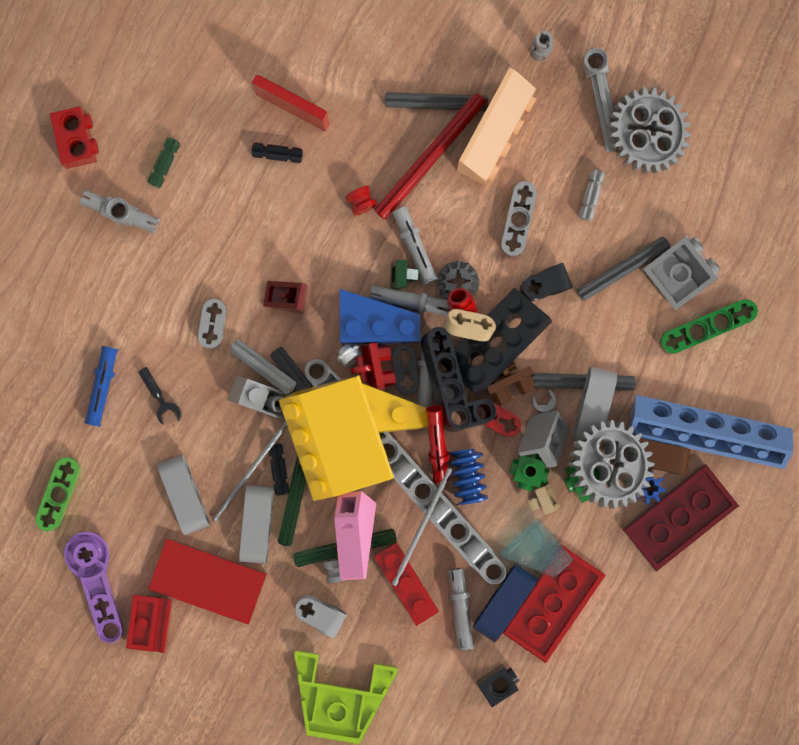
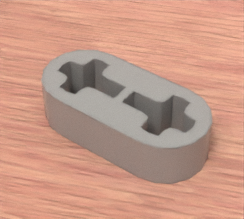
M218 299L206 301L202 308L198 340L203 347L208 349L219 347L224 336L227 308ZM214 304H218L217 306L222 310V313L216 315L214 323L211 322L212 314L208 312V309L213 308ZM210 326H214L213 334L218 338L217 340H212L211 344H208V340L203 336L204 334H209Z

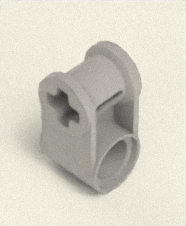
M311 595L300 597L295 607V614L301 621L313 626L331 638H336L348 615L341 609ZM308 602L312 603L314 612L302 613L303 607L300 605H307Z

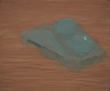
M538 520L534 521L499 553L504 559L522 564V566L537 570L553 578L573 561V558Z

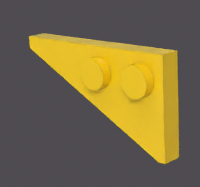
M362 384L379 433L428 428L426 407Z

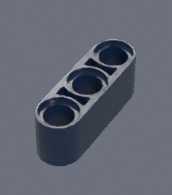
M514 564L474 622L472 628L495 643L535 586L538 578L519 565Z

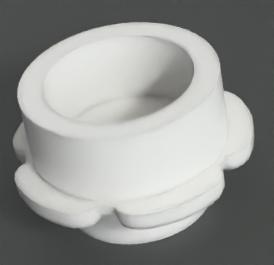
M352 344L342 347L338 352L340 355L337 359L338 362H341L346 368L357 363L356 357L362 356L359 351L360 347L358 345L352 346Z

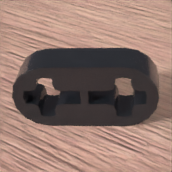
M401 345L394 350L392 356L396 379L395 385L401 394L411 395L419 387L417 359L412 347ZM401 350H406L407 354L412 355V358L407 361L408 368L403 369L402 361L396 358V356L401 354ZM403 372H409V379L415 381V385H412L409 391H406L404 386H400V382L404 381Z

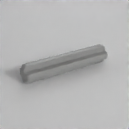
M237 339L231 344L230 352L282 392L290 394L295 389L296 382L244 342Z

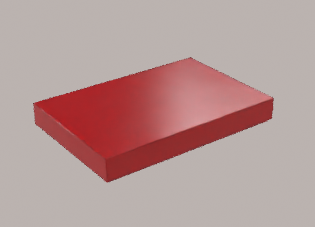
M260 75L254 77L252 85L257 96L326 131L329 125L326 110Z

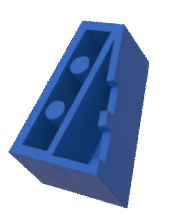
M340 289L341 345L376 342L377 344H420V314Z

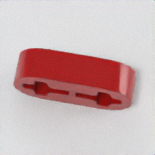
M494 403L497 417L495 420L493 419L491 422L484 424V426L505 437L517 435L521 429L520 419L515 414ZM478 406L476 412L478 417H481L482 413L479 411L480 406ZM501 418L508 421L512 418L514 420L513 425L516 426L515 431L509 430L508 433L505 432V426L499 423L498 420Z

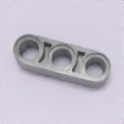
M589 367L573 429V440L582 441L579 434L587 432V427L594 425L596 427V423L602 421L606 424L616 387L617 372Z
M181 454L158 463L157 466L183 534L186 536L209 527L208 515L184 455Z
M246 486L239 554L240 562L267 564L274 487Z

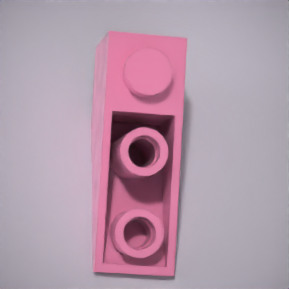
M362 491L348 492L337 497L334 519L341 580L366 579L376 503Z

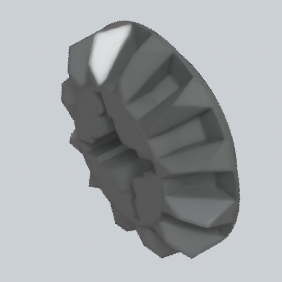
M461 261L446 264L439 272L437 286L441 295L448 300L450 292L456 289V285L447 283V281L454 280L457 271H459L461 279L470 281L462 284L461 288L469 291L474 297L479 287L477 271L469 263Z

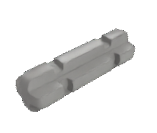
M592 169L589 174L588 180L590 182L585 189L582 201L583 206H581L579 212L580 219L586 221L593 219L595 212L593 208L597 205L601 190L600 184H602L605 175L601 170Z

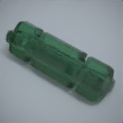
M170 137L166 138L163 144L164 150L160 151L153 166L154 172L150 173L147 180L151 186L156 188L162 186L164 182L163 176L167 175L175 157L173 154L177 153L180 146L177 140Z

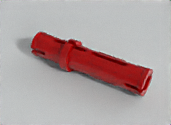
M431 405L426 407L430 443L428 459L432 463L433 482L440 484L448 468L447 461L450 457L445 443L443 407Z

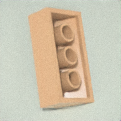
M509 67L458 162V172L482 185H485L488 179L493 181L500 168L496 166L500 156L506 157L512 146L508 142L511 135H518L524 124V121L521 120L524 111L530 112L537 99L533 97L536 88L514 69Z

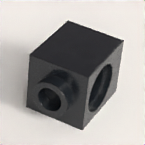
M501 664L478 679L476 683L490 706L494 707L519 691L516 683L520 680L511 667L506 670L504 665ZM496 678L506 679L507 685L503 690L497 691L493 689L492 683Z

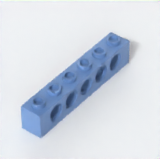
M640 395L635 396L629 413L628 427H634L632 435L641 433V438L781 469L786 468L793 453L792 428Z

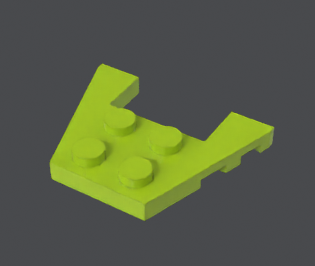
M295 650L294 656L306 735L360 744L398 672V667L374 663L371 686L368 691L315 682L319 653Z

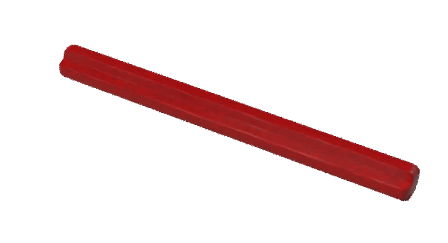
M474 93L375 208V212L382 219L385 220L392 214L484 107L486 100L478 93Z

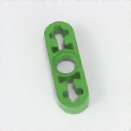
M66 457L58 460L55 464L35 518L36 525L42 531H54L62 523L81 472V466L76 459ZM70 462L74 473L68 474L65 481H70V485L56 482L57 478L63 479L65 471L61 469L62 465H68ZM55 487H61L65 491V498L61 502H56L52 499L51 492ZM47 503L52 506H60V511L55 509L52 514L55 523H51L47 527L43 515H49L52 507H46Z

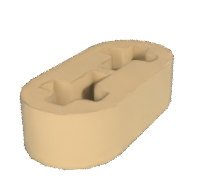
M459 309L451 310L444 321V327L451 335L477 341H488L496 329L495 322L489 316Z

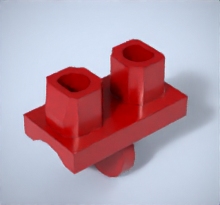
M377 342L362 346L363 356L356 357L357 367L350 369L351 374H359L362 383H367L368 386L381 391L385 390V387L395 384L396 379L393 370L382 372L380 363L391 360L390 347L377 346Z

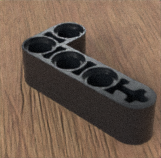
M435 327L425 333L421 339V347L436 405L443 407L444 428L449 432H457L491 422L496 416L494 403L487 399L473 402L467 401L450 334L442 327ZM432 338L439 339L440 344L433 343ZM443 351L442 354H440V355H438V356H435V353H436V352H437V353H440V352ZM438 361H443L447 365L446 373L439 370ZM446 386L453 390V399H449L445 395L444 390ZM478 406L482 407L485 411L484 419L477 415L476 410ZM453 412L460 416V425L453 423L451 419Z

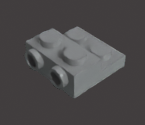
M689 235L685 236L644 268V271L675 311L720 277L717 273L721 270L719 265L712 257L708 260L701 252L704 247L695 236L693 238H690Z

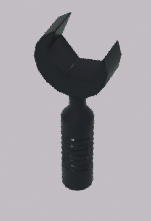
M148 367L141 369L138 372L152 397L156 398L161 405L157 411L158 421L164 425L162 415L168 410L175 411L177 419L180 421L182 417L181 409L174 403H165L162 398V391Z

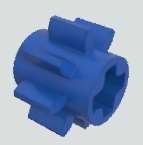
M653 477L646 478L645 480L648 483L650 480V485L654 486V491H649L647 495V490H643L645 494L642 496L644 497V504H649L650 498L659 502L658 494L666 491V489L660 486L663 477L657 479Z

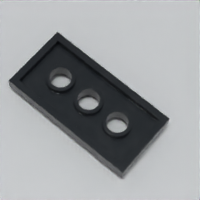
M515 287L487 315L496 324V329L488 341L464 338L454 348L462 382L477 397L552 323L551 318ZM513 319H521L517 327L509 328V323ZM502 337V342L498 346H490L494 338ZM475 357H484L481 364L477 366L472 365ZM441 361L442 365L447 369V365Z

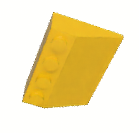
M359 375L299 390L279 400L313 501L339 496L394 478Z

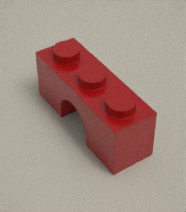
M396 541L376 553L374 558L417 626L439 613V609L409 561L399 577L397 586L392 585L393 579L396 577L405 557V553Z

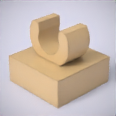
M551 483L536 489L537 497L527 501L531 512L542 508L545 515L561 507Z

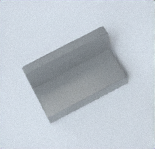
M555 410L530 416L517 451L520 456L538 453L547 468L558 465L570 429L560 412Z

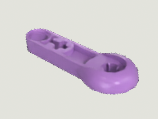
M80 532L72 536L66 543L64 559L68 568L81 580L98 636L103 642L114 643L123 635L124 628L107 576L108 546L105 540L98 534ZM82 547H86L87 551L92 550L93 555L89 557L92 559L91 561H87L85 557H80V553L83 552ZM99 598H102L104 602H109V606L106 607L107 616L113 613L114 617L107 618L102 622L100 621V618H103L105 615L102 608L97 609L96 604L100 602ZM105 624H115L118 628V634L115 637L106 636L104 633Z

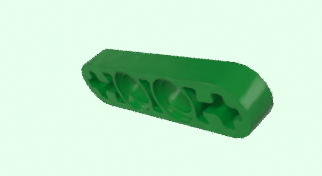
M748 299L735 302L667 331L660 338V348L667 354L679 353L753 321L758 314V308L753 301ZM742 304L745 308L749 307L751 309V312L748 313V319L745 315H742L733 320L731 313L740 311ZM718 314L724 315L727 318L728 323L724 329H718L714 325V318ZM695 324L701 326L704 332L702 338L698 340L692 338L689 333L691 326ZM683 329L684 337L689 344L685 345V340L675 344L676 349L672 346L667 347L668 336L671 335L672 338H677L683 335L680 332Z

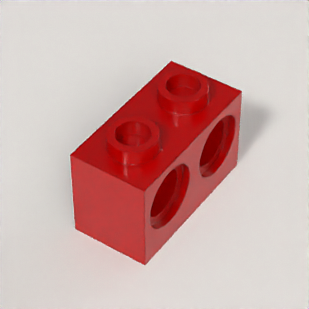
M81 106L49 113L61 165L66 169L97 162L95 154H99V148L96 139L91 138L90 129L93 128V122L90 113H86ZM73 119H78V127L74 130H68V123ZM79 144H83L85 146L84 152L81 155L75 156L73 154L74 148Z

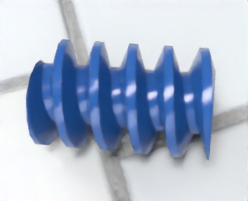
M475 449L449 452V455L457 457V459L450 462V465L458 467L451 474L454 477L460 478V480L453 483V487L461 488V491L454 494V497L462 499L456 505L479 503L488 499V495L480 493V491L487 488V485L479 483V480L486 476L484 473L477 472V470L484 467V463L476 461V459L483 456V453L475 451Z

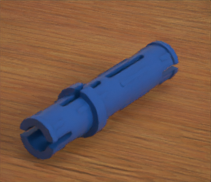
M106 346L101 347L97 369L94 368L93 374L96 375L86 419L84 420L85 424L101 427L110 381L115 376L113 368L118 349ZM106 361H107L108 363H107V367H106V371H105V375H104L103 384H101L102 376H103L104 368H105V363H106ZM101 388L97 410L95 411L99 390Z

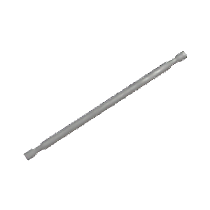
M286 420L222 504L218 513L214 515L212 519L215 522L281 436L287 426Z
M447 468L445 476L441 480L398 569L397 575L393 579L392 585L397 586L399 577L412 555L452 469Z

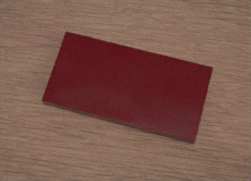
M704 464L622 530L654 571L657 572L739 507V505L707 464Z

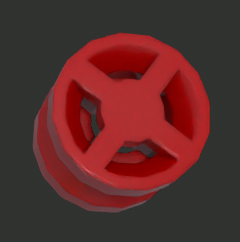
M368 185L360 187L345 196L347 202L351 203L353 207L352 213L354 216L366 213L377 206L376 200L370 196Z

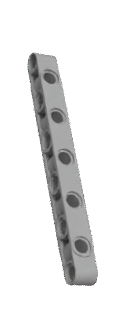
M311 360L305 366V376L314 387L342 380L322 360ZM321 365L324 367L325 372L320 379L311 377L310 369L312 366ZM389 432L379 433L383 445L388 443L395 448L394 456L388 459L394 476L393 479L425 514L438 488ZM422 483L427 484L430 488V494L425 499H420L415 495L416 486ZM441 493L429 519L485 581L490 584H499L506 576L505 566L495 556L494 551ZM455 524H462L465 527L464 536L458 539L453 538L450 533L451 527ZM491 564H496L500 567V575L493 579L487 577V567Z

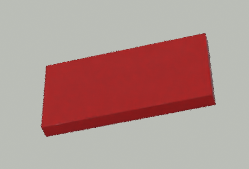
M167 538L148 589L249 625L267 573Z
M560 545L503 634L544 663H547L606 575L563 545Z

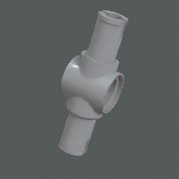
M87 189L84 190L82 195L90 200L81 197V206L101 212V216L111 219L118 225L136 226L152 234L156 232L157 228L150 223L158 226L160 218L139 211L138 207L130 205L122 198L110 196L106 198ZM118 206H125L126 212L124 216L116 218L114 210Z

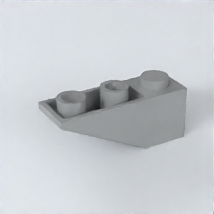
M236 375L227 400L285 421L279 400L290 394H285L280 390Z

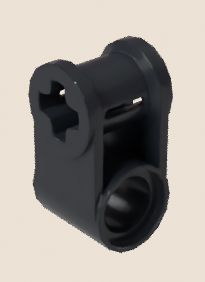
M560 263L528 277L521 284L520 292L531 302L550 295L553 296L573 288L564 263ZM531 284L539 287L536 295L533 291L528 292L527 290Z

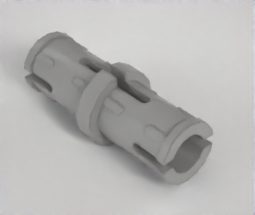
M542 31L541 35L538 33L533 40L531 55L534 60L542 61L543 58L545 60L552 51L553 37L550 32Z

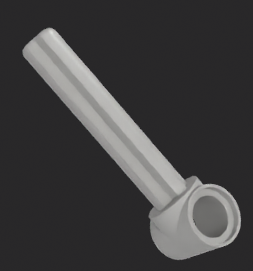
M593 48L586 53L582 67L586 78L591 79L606 152H615L619 149L610 148L615 143V139L607 138L608 135L613 133V130L607 128V125L614 122L609 117V114L614 111L606 74L609 73L608 57L602 49ZM592 56H597L601 59L602 66L592 68L588 64V59Z

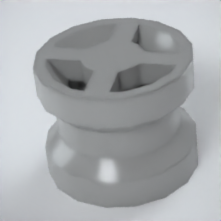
M338 559L323 562V566L328 572L327 584L345 581L340 579Z

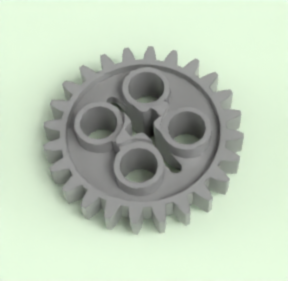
M643 87L639 92L633 90L629 93V96L625 95L620 99L622 103L614 105V109L617 112L609 114V117L614 122L607 125V128L613 130V133L608 135L607 138L615 139V143L610 148L619 149L616 158L624 156V166L632 162V170L636 171L641 167L643 174L649 172L650 169L654 174L659 172L660 168L662 171L669 169V164L671 166L677 164V158L685 155L681 149L689 147V144L684 139L691 136V133L685 131V128L689 127L691 123L683 121V118L688 113L679 112L683 104L674 105V95L666 99V90L661 91L657 95L656 87L650 89L649 92H647L646 87ZM635 110L640 113L642 118L641 121H638L635 118ZM659 114L665 117V125L660 122ZM628 126L631 127V128L638 129V130H635V131H634V130H629V129H628ZM661 131H669L670 135ZM633 136L639 140V148L633 144ZM657 140L663 143V151L658 148Z
M614 420L607 421L606 424L603 421L598 422L596 427L594 425L587 427V432L579 434L582 441L573 442V445L578 450L569 452V455L574 457L575 461L568 463V466L576 469L575 472L570 474V477H578L579 481L576 482L574 487L583 486L584 489L581 496L590 494L589 503H595L599 500V507L601 508L607 505L609 509L617 508V506L620 508L626 507L627 503L637 502L636 496L641 497L645 495L641 488L650 487V484L645 479L654 476V474L648 471V467L654 466V463L647 461V458L653 453L645 452L644 448L649 443L639 442L642 436L641 433L632 435L633 426L624 429V422H619L616 425ZM600 442L605 446L604 454L599 449ZM624 449L629 453L628 461L624 458ZM594 468H597L600 473L599 480L594 477ZM619 475L624 480L623 487H621L618 483Z

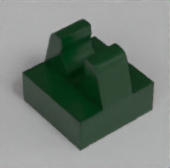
M396 260L391 263L390 288L401 290L407 287V282L419 280V269L407 268V260Z

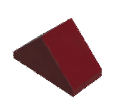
M267 281L263 307L303 314L308 287L305 283Z

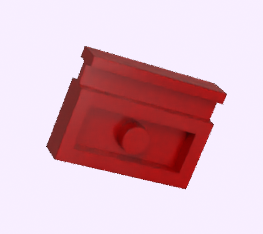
M133 595L126 649L166 652L173 599Z

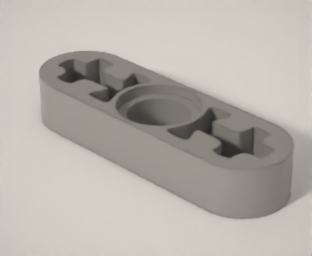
M527 181L518 183L512 192L501 241V250L508 257L519 256L525 248L537 196L535 186ZM523 188H527L528 193L532 194V197L526 198L524 207H530L529 211L523 207H513L514 203L520 204L521 195L517 194V191L520 192ZM520 212L525 215L526 223L523 226L517 227L513 225L511 216L514 213ZM508 228L514 232H524L523 236L517 235L516 244L520 245V248H515L514 252L509 251L510 247L506 245V242H510L513 236V232L508 233Z

